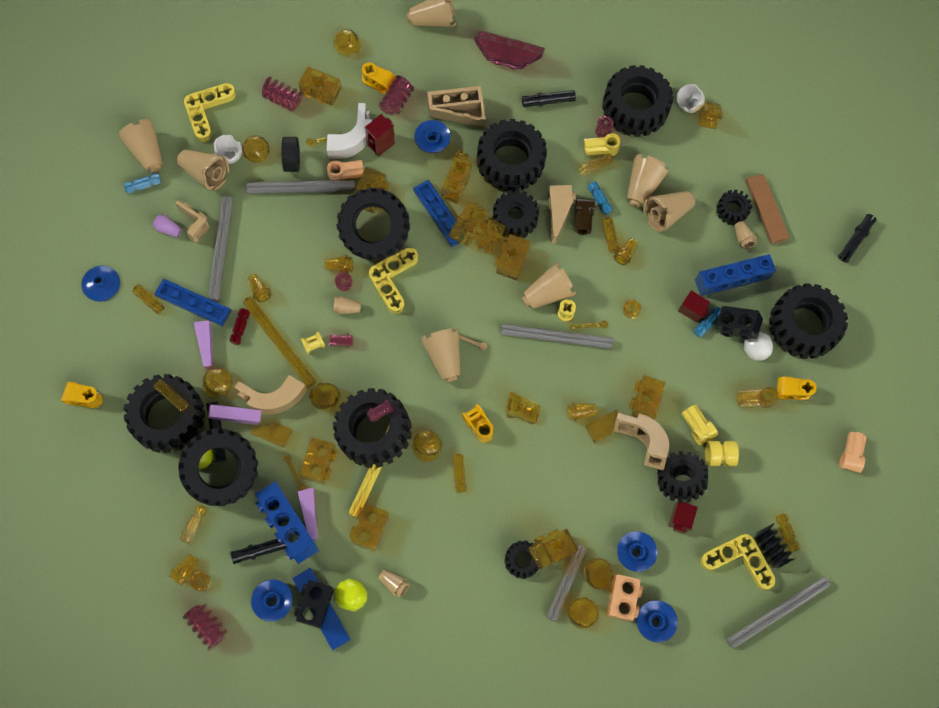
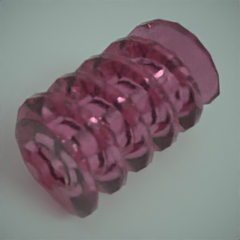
M396 75V79L393 80L389 90L386 91L385 96H383L382 101L379 103V108L388 115L400 114L401 110L399 108L404 107L403 103L407 102V97L411 96L410 92L414 91L413 85L403 76Z
M269 76L264 82L262 97L269 99L272 103L275 102V104L281 105L283 108H287L289 111H294L299 106L303 93L300 91L297 94V89L295 88L291 91V86L287 85L285 87L283 82L278 85L279 81L275 79L272 82V77Z
M205 603L191 608L184 614L183 619H188L187 625L193 626L192 631L194 633L199 632L197 637L199 639L204 638L202 644L209 645L207 650L210 651L225 638L228 630H219L223 624H214L217 617L209 618L212 610L205 612L204 609L207 606Z

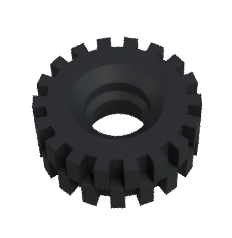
M512 190L507 192V195L503 193L500 198H497L496 204L493 207L492 219L494 226L496 225V230L498 232L502 231V236L505 237L508 234L509 239H512V236L520 239V236L523 235L525 238L528 232L531 234L534 228H536L539 218V207H537V201H533L531 194L527 197V192L525 191L520 194L519 190H515V193H512ZM511 209H519L523 212V216L520 219H513L509 216V211Z
M679 451V455H675V452L670 453V458L667 456L664 471L657 469L660 492L663 491L665 497L670 496L672 501L676 498L679 503L686 500L688 503L691 502V498L697 500L699 495L703 496L705 494V490L708 487V467L703 459L699 460L698 455L695 454L693 457L691 452H687L686 455L683 454V451ZM679 475H685L690 477V479L686 481L677 480L675 477Z

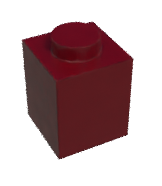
M691 290L678 312L697 323L700 318L704 319L710 311L707 308L710 301Z
M677 501L668 526L672 527L673 531L677 533H688L692 530L698 507Z

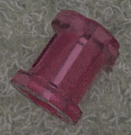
M602 116L599 118L595 129L597 137H606V135L611 134L614 122L610 117Z

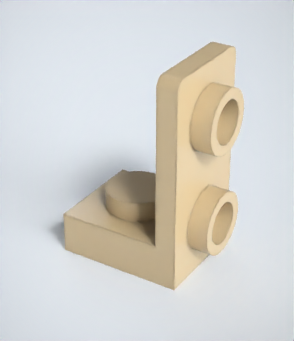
M177 200L175 204L178 210L195 221V223L193 222L189 226L187 234L190 240L197 244L210 228L207 221L208 218L201 212L196 213L193 211V208L186 202L181 203Z

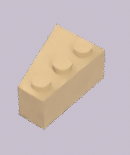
M481 86L427 92L429 117L485 127L486 117Z

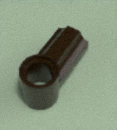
M576 198L575 232L579 235L591 234L595 199Z

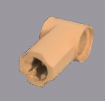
M362 160L344 163L332 161L327 166L330 181L365 177Z
M848 433L845 451L842 453L839 462L840 468L857 473L862 472L865 465L863 453L867 437L863 433Z

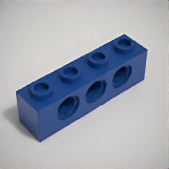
M767 254L700 271L695 282L700 296H705L768 280L776 272V268L771 255Z
M276 481L255 494L258 499L255 504L261 513L265 511L268 515L265 520L270 528L275 527L278 531L274 535L280 544H286L287 548L284 551L290 560L295 559L297 564L319 551ZM279 505L278 509L272 511L274 506ZM284 521H289L287 525L281 526ZM299 536L297 541L291 542L293 537Z

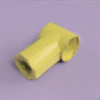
M611 133L606 135V137L584 139L585 156L597 154L615 156L619 151L620 137L617 134Z
M696 404L681 413L691 428L692 436L698 445L702 446L707 441L718 436L715 426L706 420Z

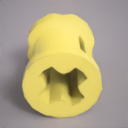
M565 299L560 303L557 315L561 321L567 322L573 318L576 305L572 300Z
M319 331L316 332V335L309 338H301L307 355L312 350L325 347Z

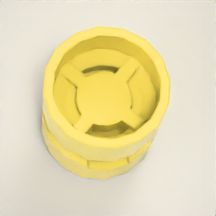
M707 441L705 447L707 466H720L721 463L727 467L737 466L739 460L737 442L725 441L721 444L720 441Z

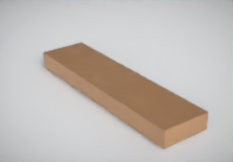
M764 174L747 178L745 182L770 244L788 240L790 237Z

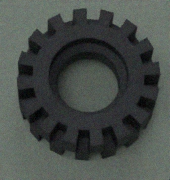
M735 189L732 193V190H728L727 193L725 192L721 196L716 206V212L719 213V219L723 217L722 222L725 223L727 220L728 225H731L732 222L735 225L747 219L751 212L752 204L750 203L752 201L751 199L747 200V194L745 196L742 195L743 191L737 193L738 190ZM728 203L738 204L741 208L740 212L735 213L729 210Z
M526 540L513 543L505 555L506 569L516 578L525 579L532 577L537 573L542 563V555L539 552V548L535 547L534 543H529ZM520 552L528 553L531 557L530 565L527 567L518 566L515 561L516 555Z

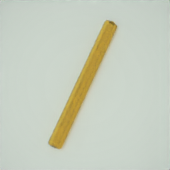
M251 296L244 299L243 303L301 380L308 388L316 383L314 377Z

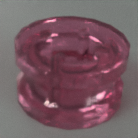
M341 272L335 277L337 289L347 291L352 287V279L348 273ZM342 278H346V281H348L345 282V285H341V282H339L342 281Z

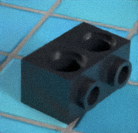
M722 306L716 327L720 334L725 337L737 336L745 340L750 338L757 339L763 318L759 310Z
M309 580L308 584H304L301 591V596H303L302 603L297 605L294 616L297 617L296 621L322 629L334 588ZM317 588L321 589V597L319 599H312V591ZM308 609H314L316 612L315 617L311 620L305 618V612Z

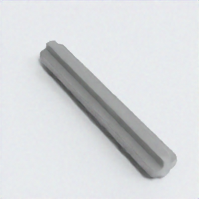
M576 545L547 614V618L551 621L556 622L585 555L586 548L582 545Z

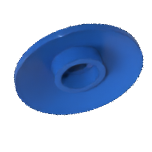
M425 121L415 130V143L424 152H440L450 142V131L440 121Z
M108 266L94 267L84 275L81 283L82 291L93 301L109 300L118 292L120 278L117 272ZM102 279L100 283H96L97 280Z
M629 532L618 543V559L630 571H646L653 566L657 559V546L654 540L644 532ZM633 549L639 551V556L633 555Z
M275 579L260 583L253 591L251 597V606L254 613L260 619L269 622L284 618L289 613L293 603L290 588L282 581ZM275 597L277 600L276 604L270 605V599Z
M659 600L645 603L639 609L638 617L636 618L639 632L651 642L659 643L669 640L675 634L678 626V619L674 609L669 604ZM653 618L659 620L658 626L653 625Z

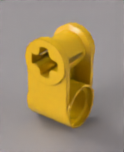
M365 63L361 68L362 82L382 94H387L396 80V76L392 72L374 63Z
M777 378V398L807 400L817 389L816 384L810 379Z
M67 382L61 402L72 406L98 408L103 403V396L94 387Z
M476 404L474 405L475 408L467 413L463 412L461 417L477 440L487 443L493 437V425L486 417L480 405ZM486 428L490 433L482 435L479 431Z

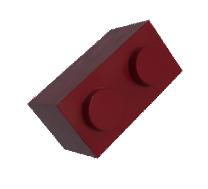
M380 114L365 126L367 146L378 157L395 144L394 124L389 118H385Z

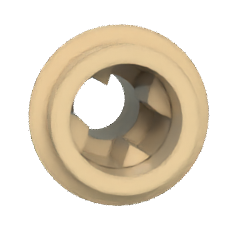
M740 221L736 223L734 227L739 246L745 250L755 246L756 236L745 222Z
M343 296L334 297L333 312H337V314L360 313L361 302Z
M386 569L381 572L378 578L394 596L402 597L410 585L407 583V579Z

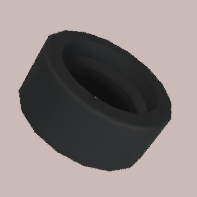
M283 137L281 146L283 171L299 172L300 146L298 137Z

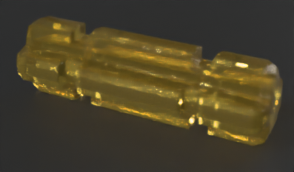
M606 154L603 158L599 157L589 161L588 164L583 163L579 166V171L582 175H585L589 171L592 172L604 167V165H610L613 163V157L611 154Z
M611 217L604 218L602 223L605 228L606 240L609 244V252H617L619 244L616 241L617 236L613 226V219Z
M137 284L132 289V292L147 306L152 308L156 314H160L165 309L163 304L157 301L140 284Z
M160 379L154 384V388L175 405L178 410L184 411L188 407V403L163 380Z
M463 454L453 455L457 493L466 492Z
M202 505L196 506L195 514H192L185 527L186 531L182 532L180 536L182 542L191 543L192 535L197 532L203 520L201 518L205 517L208 511L207 508Z
M787 514L777 515L776 520L781 526L779 528L785 542L788 543V550L791 552L798 551L800 545L795 540L796 536L791 523H788L789 518Z

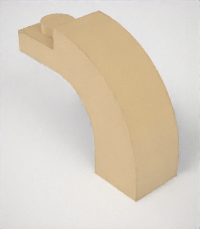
M290 375L279 389L271 393L256 392L240 381L234 387L238 393L237 396L247 402L248 408L262 410L261 414L284 412L295 406L307 392L306 385Z
M618 413L614 431L642 441L647 448L644 465L664 471L669 451V439L662 426L652 418L639 413L638 418Z

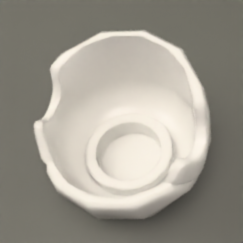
M687 84L677 92L676 101L684 112L695 113L703 106L705 96L697 85Z
M222 135L216 138L214 142V153L227 158L229 164L235 163L241 158L243 154L241 143L237 142L232 135Z
M759 332L757 339L750 338L749 340H744V351L749 358L755 361H763L771 355L773 342L767 334Z

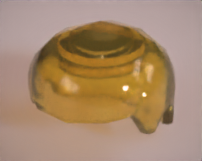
M341 30L333 39L334 49L339 54L349 56L352 53L358 54L362 47L359 36L353 30Z
M258 135L248 137L242 145L244 157L252 163H260L266 160L270 153L267 140Z
M224 368L210 369L202 379L203 391L212 398L226 395L232 387V376Z
M319 383L315 389H310L309 399L316 409L327 412L339 404L341 395L335 385Z
M423 430L417 433L412 445L415 457L422 462H431L439 457L442 450L440 436L431 430Z
M602 558L591 559L583 569L584 580L588 586L597 590L610 587L609 584L613 580L614 575L612 566L607 560Z
M586 597L574 598L568 606V618L574 627L588 629L593 627L598 621L599 609L593 601Z

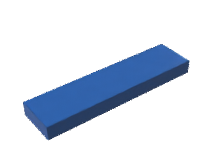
M429 180L413 188L414 193L451 248L467 239V235Z
M164 278L154 294L159 299L223 327L231 313L230 308Z
M311 568L292 578L300 593L303 585L308 584L309 580L318 582ZM314 589L311 593L312 599H319L322 595V590ZM330 603L321 631L333 651L351 639ZM310 609L313 617H315V610Z

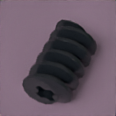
M774 523L758 531L754 537V540L761 539L758 547H766L762 553L770 554L766 560L774 561L771 566L772 569L780 568L796 559L788 558L792 552L784 551L788 545L780 544L783 537H775L779 530H771Z

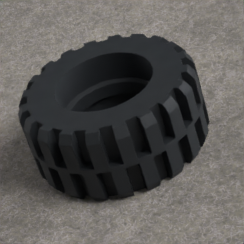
M632 65L629 66V69L624 67L619 72L614 73L607 83L602 104L604 116L606 119H609L608 123L612 127L615 126L618 132L623 131L628 136L634 134L635 137H641V134L647 136L651 132L658 131L666 122L673 103V90L669 86V81L666 78L663 79L664 75L660 72L657 73L655 69L651 67L648 69L643 65L639 67ZM628 93H640L645 95L653 106L644 110L634 109L625 103L622 96Z
M510 119V121L500 120L499 124L493 123L490 125V129L486 128L483 136L479 139L477 148V167L481 176H485L484 180L488 184L493 183L492 187L496 189L501 187L503 188L502 191L507 192L508 189H513V192L519 190V188L524 190L529 187V184H535L537 178H540L547 156L546 142L544 138H541V132L539 130L535 131V126L532 124L527 125L526 121L520 120L518 122L515 119ZM504 146H516L527 154L528 159L518 165H508L501 162L495 156V152Z
M372 187L365 190H357L354 195H349L347 197L348 200L342 203L340 207L342 209L337 215L338 224H336L337 230H339L338 236L343 241L346 249L350 250L352 254L368 260H383L401 250L404 242L408 239L410 218L406 207L400 199L389 191ZM368 207H380L390 216V232L381 241H366L357 231V218Z
M804 283L802 287L801 285H796L792 289H788L775 303L770 312L769 325H772L770 332L771 335H775L774 341L776 344L780 343L782 345L781 349L784 352L788 350L791 356L796 357L800 355L801 359H807L809 356L811 359H815L827 354L843 339L848 327V323L845 322L848 319L847 312L843 311L845 309L844 304L838 301L840 298L836 294L832 295L830 289L826 288L824 290L821 288V285L815 284L811 286L810 283ZM805 308L814 312L822 322V334L811 335L802 331L794 321V309Z
M158 374L153 375L152 380L148 378L142 380L143 384L141 386L137 384L133 388L135 392L133 394L129 393L127 397L129 404L124 405V411L127 413L124 415V421L127 423L128 431L142 446L147 449L150 448L154 452L159 453L162 450L164 453H171V449L175 451L182 450V445L187 444L192 437L199 434L198 428H203L204 422L202 418H205L203 401L192 385L181 377L175 376L173 378L171 374H165L162 378ZM166 398L179 400L182 404V413L174 425L166 429L157 430L148 424L149 412L158 401Z
M368 388V392L360 390L357 391L358 395L354 397L351 394L347 397L348 401L346 403L342 402L339 406L341 411H337L334 416L337 422H333L334 438L338 442V446L350 460H353L355 464L360 466L364 464L365 467L372 468V464H375L378 468L383 467L384 462L388 464L393 463V458L395 456L399 458L403 454L401 450L403 448L407 449L409 445L407 439H411L412 436L410 430L412 423L402 402L391 392L387 394L383 389H378V392L374 388ZM372 414L388 416L390 419L389 429L381 439L371 443H364L357 439V427L364 418Z
M218 428L204 431L193 437L186 444L180 455L178 463L180 481L187 493L200 503L209 506L233 504L248 494L247 492L254 485V480L258 474L256 452L251 447L250 442L237 432ZM214 448H223L230 451L237 461L235 477L231 482L223 486H211L199 474L201 457L207 451Z

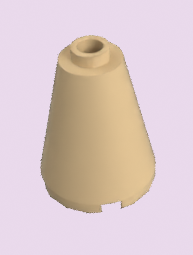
M426 0L411 7L410 12H407L408 21L413 26H456V21H453L452 16H455L452 0Z
M141 119L138 120L140 124L133 125V123H130L118 133L120 140L146 171H151V173L159 171L163 161L152 120Z
M183 150L177 156V164L205 189L216 191L225 183L226 178L224 176L226 172L229 173L227 158L221 155L192 150Z
M639 154L634 159L627 195L629 205L639 208V206H643L645 200L651 197L668 174L669 167L665 169V163L651 156H647L645 159L641 158L642 155Z
M688 191L649 197L643 205L644 215H648L649 218L648 224L657 232L667 230L695 206V197Z
M559 262L555 263L523 292L525 296L522 299L527 307L531 306L534 309L576 295V291L571 292L573 285L564 269L559 270Z
M450 328L431 333V337H427V339L426 336H422L421 342L441 380L446 379V383L458 380L457 376L460 375L458 329L454 328L452 330Z

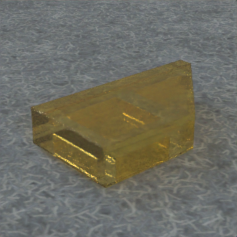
M618 410L585 426L594 444L612 434Z
M272 422L255 428L250 433L284 448L292 433V429Z

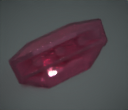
M477 30L473 39L487 61H491L495 65H506L514 70H521L541 59L545 51L544 47Z

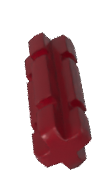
M244 308L239 309V316L236 318L232 331L233 334L230 337V343L235 345L241 343V336H243L247 324L246 319L250 315L249 310Z

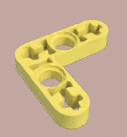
M224 83L185 97L184 104L198 141L208 142L212 138V131L204 110L232 101L236 96L233 85ZM208 95L215 96L212 101L205 100ZM196 115L203 116L200 121H194L193 118ZM202 126H203L204 131H205V134H206V135H203V136H202L201 130H200V128H199V127H202Z
M405 248L375 264L369 270V278L388 310L393 314H399L404 310V300L391 278L418 262V253L414 248ZM407 254L413 255V260L407 258ZM391 262H397L399 267L392 270L388 265ZM374 272L380 273L381 277L374 276ZM385 285L392 288V291L388 294L381 291ZM391 297H394L395 302L399 303V308L393 306Z
M748 534L741 535L706 552L700 559L701 566L705 570L711 571L741 557L759 589L768 590L775 584V577L753 537ZM743 540H748L747 548L741 546ZM724 547L732 549L733 555L731 558H726L723 555ZM754 550V553H751L748 556H746L745 553ZM707 556L709 558L719 556L720 559L714 561L713 566L711 564L707 565ZM754 556L760 560L758 568L750 564L751 557ZM762 568H764L765 571L756 575V571H759ZM763 577H764V578H766V577L769 578V581L767 582V584H766V583H764V584L761 583V580L763 579Z

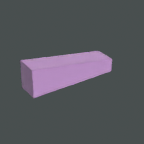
M210 321L194 322L205 370H213Z
M210 405L208 418L258 425L261 420L262 410Z
M312 487L298 491V496L307 532L315 541L318 540L315 489Z

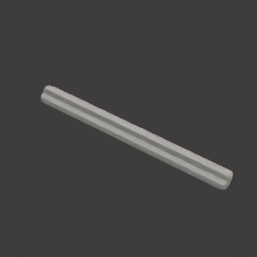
M354 180L248 182L246 184L247 193L355 191L356 189Z
M223 196L208 293V298L212 301H218L220 296L233 202L229 196Z
M502 324L500 331L502 335L608 349H611L613 346V338L510 324Z
M826 577L817 580L727 638L729 646L736 648L829 588L830 582Z

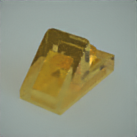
M704 102L701 108L699 126L716 129L718 120H721L723 114L721 106Z
M510 392L505 412L507 418H519L530 424H537L541 406L514 392Z

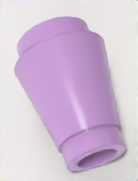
M159 214L152 225L156 231L176 238L182 232V228L166 215Z

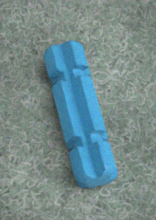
M158 173L150 175L151 177L145 176L133 180L132 183L131 181L124 183L125 191L131 193L135 189L138 191L150 187L151 184H160V176Z
M594 181L589 184L588 189L593 193L592 196L598 206L601 207L602 213L607 215L612 212L613 208L610 203H607L608 200L603 191L599 189L598 183Z
M716 307L694 329L693 332L697 337H702L717 322L721 308Z

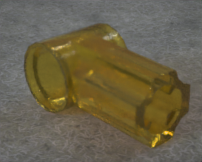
M773 387L737 392L739 408H769L779 398L778 391ZM764 394H769L772 401H767L764 398Z

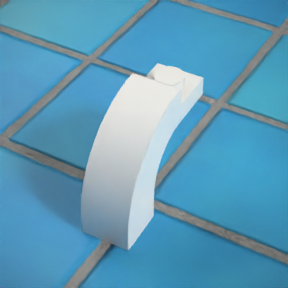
M358 103L357 124L350 132L345 134H328V159L348 158L365 148L367 145L365 126L372 121L370 119V111L366 110V103Z

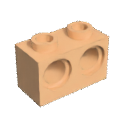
M618 574L613 577L606 617L632 622L634 618L638 617L639 606L636 604L637 599L641 598L643 586L640 585V579ZM624 583H627L632 587L631 594H627L623 591L622 587ZM621 603L627 605V614H622L619 611Z

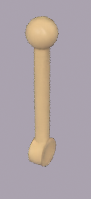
M459 334L460 339L478 346L482 351L486 350V343H478Z

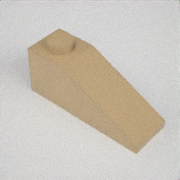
M572 185L549 186L548 201L552 244H556L570 213L572 203L576 201L575 192H572Z

